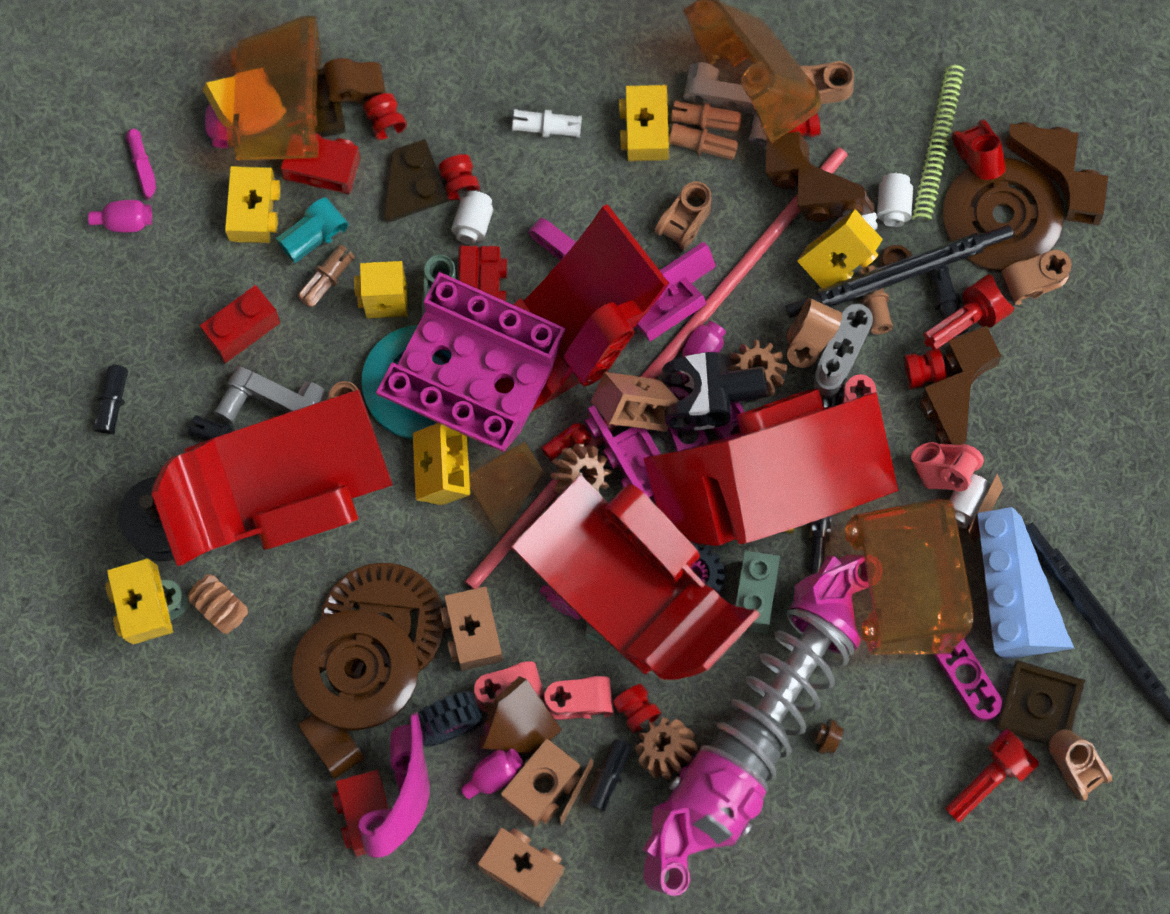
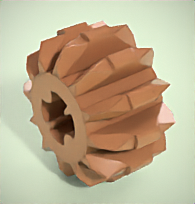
M757 339L753 341V349L742 343L739 349L740 354L732 353L730 356V361L733 365L728 367V372L753 368V365L764 366L768 384V395L772 397L775 394L774 386L782 387L784 385V378L781 375L787 373V365L780 363L783 360L782 352L772 354L773 344L771 342L764 349L760 348V342Z
M575 444L572 450L569 448L561 450L563 460L555 459L552 461L555 466L559 467L558 472H553L550 475L552 479L559 480L554 488L558 493H562L578 475H582L599 494V488L607 489L609 487L607 482L603 481L604 476L612 473L610 469L603 468L608 458L605 455H598V449L594 446L585 448L583 444Z
M207 574L203 579H199L192 586L193 589L187 594L188 601L219 631L225 634H229L234 628H237L248 614L247 607L214 575Z
M662 717L659 726L649 722L650 731L648 733H639L642 743L636 745L635 748L636 753L640 756L638 759L639 764L643 769L648 770L649 774L654 778L658 779L662 775L665 779L671 781L674 772L677 771L680 775L683 767L686 764H691L693 760L691 755L699 750L697 744L693 741L695 735L690 728L685 727L680 720L675 719L671 723L668 718Z

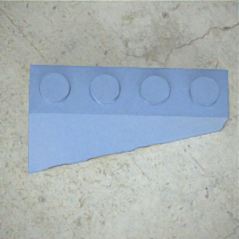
M1013 507L977 513L994 651L1003 659H1011L1075 649L1070 636H1068L1062 616L1056 606L1049 583L1042 571L1022 517Z

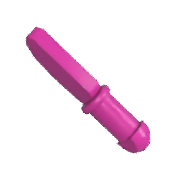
M131 128L126 133V141L131 150L132 163L135 164L143 197L149 200L156 189L155 176L148 161L149 157L144 150L141 140L142 136L138 130Z

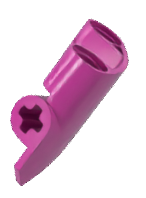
M418 712L412 713L411 725L397 727L390 734L391 767L394 770L400 793L393 809L369 812L359 821L364 851L374 858L387 856L398 848L414 831L427 808L430 782L423 751L422 731Z

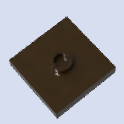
M1015 660L996 730L1003 732L1009 729L1015 736L1049 745L1051 738L1056 732L1067 729L1072 731L1085 680Z

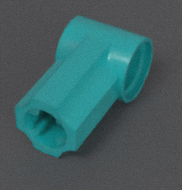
M323 197L306 210L304 218L278 236L276 240L286 255L294 263H297L323 242L331 243V238L340 231L344 233L349 227V223L327 197Z

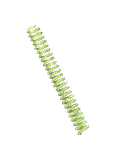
M950 65L945 68L946 73L943 76V86H941V92L939 93L938 110L935 111V122L932 125V135H930L931 141H929V147L927 148V159L924 161V172L921 174L923 178L920 179V190L917 192V203H915L916 209L913 210L915 214L912 216L913 220L915 217L923 216L928 217L925 219L929 221L932 219L929 214L934 213L931 208L935 207L933 202L937 199L934 196L938 194L934 189H938L939 185L936 183L941 182L938 177L942 176L940 171L943 170V167L941 165L945 163L943 158L946 157L943 152L948 150L945 147L949 145L946 140L950 139L948 134L952 132L950 127L953 126L951 121L954 118L951 115L956 114L953 109L957 108L954 103L958 102L956 97L960 96L958 93L961 90L959 85L962 84L960 79L964 77L962 73L957 71L948 72V69L958 68L964 71L965 69L959 65ZM951 74L959 75V76H956L957 78H955V77H948V78H947V75H951ZM950 80L958 81V82H954V83H956V84H953V83H947V84H945L946 81H950ZM948 86L956 87V88H954V90H951V89L944 90V87H948ZM943 93H955L953 96H943ZM942 99H953L951 102H941ZM943 105H951V106H952V107H950V108H940V106H943ZM943 111L951 112L948 114H938L939 112ZM942 117L950 118V119H947L948 121H946V120H938V121H937V118H942ZM941 123L949 124V125H945V126H947V127H944V126H937V127H936V124H941ZM939 129L947 130V131H944L945 133H941V132L935 133V132H934L935 130H939ZM934 136H945L942 137L943 139H933ZM932 142H943V144L932 145ZM931 148H932V149H933V148H941V149H942V150H940V151H930ZM932 154H939V155H941V156H939L940 158H938V157H930V158H929V155H932ZM933 160L940 161V162H937L938 164H935V163H929V164H928V161H933ZM927 167H938L936 168L937 170H926ZM925 173H936L934 174L935 176H925ZM924 179H934L935 183L923 181ZM925 185H932V186H934V187H932L933 189H931V188H922V186H925ZM926 191L933 192V193H930V194H932V195H927V194L921 195V192H926ZM920 198H931L929 199L930 201H919ZM919 204H929L927 205L928 207H918ZM919 210H926V211H928V212H927L928 214H925V213H918V214H917L916 212L919 211Z

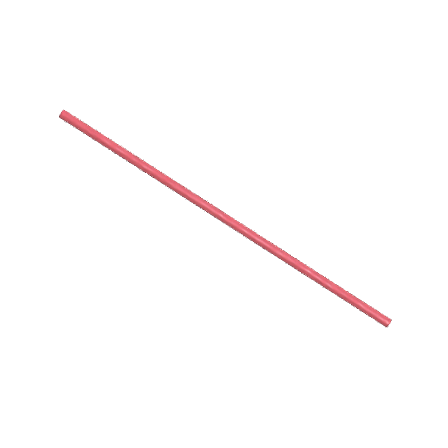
M837 147L820 169L833 174L846 159L847 153ZM798 194L708 297L706 305L696 311L641 377L657 379L662 374L663 366L669 361L674 360L685 347L695 329L709 319L801 210L797 206ZM606 419L603 420L610 432L617 426L609 424ZM591 434V440L585 448L588 446L598 448L603 442L601 437L595 439ZM551 480L465 581L466 585L471 586V589H476L483 583L512 549L510 546L559 494L554 490L559 480Z

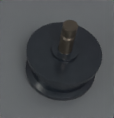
M157 477L147 478L134 485L124 496L119 509V525L125 538L146 558L155 561L174 560L152 496L153 486Z

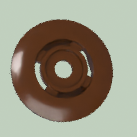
M1004 158L1005 172L1000 177L992 180L980 179L968 167L953 181L944 200L943 224L950 242L973 233H978L973 223H977L983 233L1008 224L1012 227L1013 238L985 247L982 253L965 258L972 264L990 271L1002 272L1005 268L1016 262L1029 260L1051 251L1060 236L1063 226V205L1056 187L1043 172L1028 163L1016 159ZM1009 184L1020 188L1024 193H1026L1029 197L1032 198L1034 204L1030 205L1025 195L1017 189L1009 187ZM1005 205L1011 208L1014 217L1008 223H999L993 217V210L997 206Z
M394 563L368 564L349 572L338 581L328 594L323 605L321 620L335 613L351 611L355 604L360 607L358 610L391 616L393 621L404 630L408 637L412 626L410 613L416 610L418 624L412 644L418 659V673L426 668L437 654L445 631L440 608H443L436 590L429 581L411 568ZM373 643L372 645L378 649L383 658L384 667L391 668V662L383 648L378 643ZM351 660L345 665L344 672L350 677L358 679L365 674L366 665L360 660Z
M343 611L322 619L303 636L293 658V683L301 703L315 718L332 727L344 730H364L388 722L404 709L410 701L418 681V659L410 638L392 620L369 611ZM376 642L383 648L391 662V668L384 667L383 658L378 649L372 645ZM360 660L366 665V672L361 678L352 679L345 674L344 668L349 661ZM326 670L331 686L340 693L339 697L331 693L323 684L320 677L322 671Z

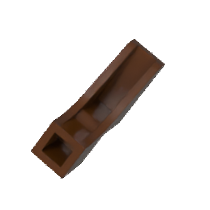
M1029 122L1010 123L1006 139L1008 149L1059 185L1066 200L1065 220L1100 225L1104 214L1108 176L1100 175L1099 172L1090 169L1081 170L1080 172L1074 171L1079 133L1070 132L1069 129L1064 127L1047 129L1036 127V125Z
M800 132L767 135L766 174L775 187L791 189L798 185L797 206L807 221L825 222L829 218L845 217L854 209L861 216L874 213V204L867 196L862 185L810 164L809 146Z
M987 325L950 340L946 348L947 354L943 355L950 374L956 373V375L924 388L923 400L920 401V406L927 420L933 419L938 431L934 432L938 444L960 445L966 443L971 385L981 374L999 365L1001 354Z

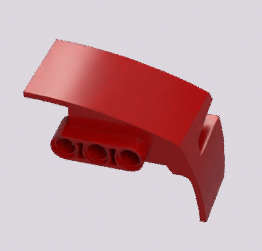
M608 204L601 207L595 218L571 249L524 301L520 298L513 304L564 327L566 330L552 372L531 412L579 383L586 387L600 380L603 373L609 371L635 333L633 328L670 284ZM501 378L495 383L494 388L499 393H508L514 388V383L509 378Z
M818 388L799 392L736 415L740 433L694 448L643 458L656 506L689 541L712 546H719L733 540H737L738 544L749 543L840 513L898 491L877 392L831 407H823Z
M358 389L185 448V453L171 457L161 468L153 486L152 496L177 566H180L205 552L258 534L262 549L267 550L349 524L359 519L352 500L353 498L392 486L393 483Z
M578 475L510 546L568 606L641 673L647 675L652 670L663 680H678L708 671L760 616L755 609L738 607L726 602L690 569L700 558L697 549L646 494L632 483H628L608 503L582 475Z

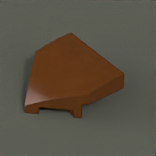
M518 676L494 699L493 703L485 702L488 715L485 735H480L479 747L503 751L514 749L516 752L535 753L546 739L552 740L562 729L528 680Z

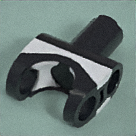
M706 352L669 361L662 368V381L672 387H681V389L693 390L688 397L677 401L676 404L670 405L664 411L665 423L672 429L704 430L725 426L731 421L730 403L768 397V384L764 366L728 372L727 358L718 352ZM673 372H681L679 375H671ZM675 416H684V418H674V417H675Z

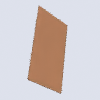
M998 473L977 513L992 511L1003 489ZM976 514L968 530L974 545L980 535L978 514Z
M592 758L560 817L561 825H563L593 767Z

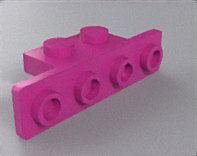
M705 242L700 243L660 270L670 284L635 326L649 342L706 305L704 296L692 284L716 267L709 246Z
M595 405L589 407L587 413L589 419L585 420V423L595 439L601 437L606 446L603 454L608 458L607 462L611 468L614 469L618 466L624 477L620 481L623 489L628 483H632L644 492L649 499L653 498L654 495L643 458L660 454L648 431L643 428L631 427L613 437Z

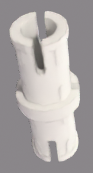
M514 109L512 131L543 133V137H549V134L580 138L582 116L552 114V110H545V113Z

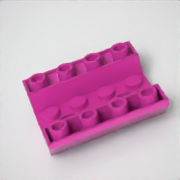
M439 272L424 300L425 313L398 365L393 362L391 363L376 391V395L504 452L521 433L552 372L566 330L564 327ZM438 350H447L452 356L447 364L437 365L432 361L433 354ZM501 378H509L513 381L514 388L508 393H499L494 388L495 383Z

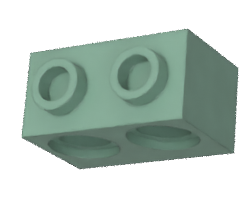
M746 550L744 552L736 606L755 609L760 614L745 631L768 634L780 556Z

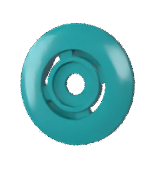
M418 325L400 328L382 338L371 350L365 361L361 382L365 404L374 419L391 433L413 440L414 432L438 422L376 395V391L391 363L393 362L398 365ZM447 350L435 352L443 356L448 362L450 361L452 355ZM432 356V361L435 364L444 365L442 360Z

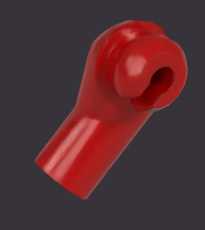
M574 423L543 445L541 450L550 461H553L562 454L561 450L564 448H570L575 444L586 446L591 440V433L587 430L586 425Z

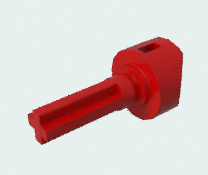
M985 275L976 283L967 287L963 292L962 298L964 306L923 333L926 339L923 342L927 347L931 346L933 351H935L975 323L982 327L987 325L988 328H991L1012 314L1014 306L1001 294L993 275Z
M1009 729L1004 730L987 746V749L993 754L991 758L994 762L986 766L945 807L957 822L960 823L991 791L1004 781L1007 774L1011 778L1014 776L1022 782L1039 765L1040 762L1024 748L1023 743Z

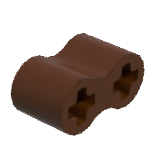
M337 58L326 62L323 66L328 96L331 101H353L364 106L373 97L386 93L382 67L377 62L359 63L348 58Z
M312 714L297 723L334 779L364 760L362 753L346 730L325 724Z

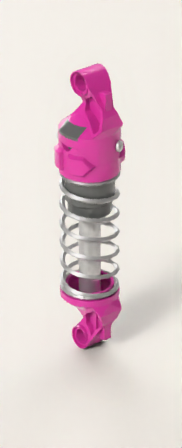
M852 554L845 555L839 559L835 556H828L817 573L806 577L795 585L794 601L787 611V617L792 626L802 636L798 640L784 631L774 632L776 640L792 652L785 663L770 654H760L761 662L777 673L770 686L755 677H745L747 685L762 695L763 698L757 707H752L738 699L731 700L732 707L736 710L731 721L716 723L719 733L711 746L705 745L701 747V750L698 751L691 764L686 765L682 769L680 777H676L670 786L673 792L668 800L654 807L652 835L642 849L647 853L644 865V881L649 889L672 896L682 894L690 883L687 857L690 854L705 849L734 846L740 835L745 837L751 829L749 821L760 813L766 792H768L766 781L776 779L777 771L775 766L779 759L791 755L792 750L787 735L794 736L805 733L806 725L800 712L809 713L819 710L821 704L814 689L824 690L832 688L835 680L829 667L847 665L849 661L848 655H853L860 645L861 638L855 624L852 594L878 584L882 577V566L877 558L868 555ZM859 565H860V567H861L860 576L858 575ZM826 650L843 656L841 661L827 660L822 657ZM817 665L822 668L828 677L826 684L808 681ZM803 687L813 698L814 704L811 707L794 703ZM788 711L799 722V729L785 728L781 724ZM783 746H784V747H785V751H784V752H780L781 749H782ZM669 870V879L665 883L664 876Z

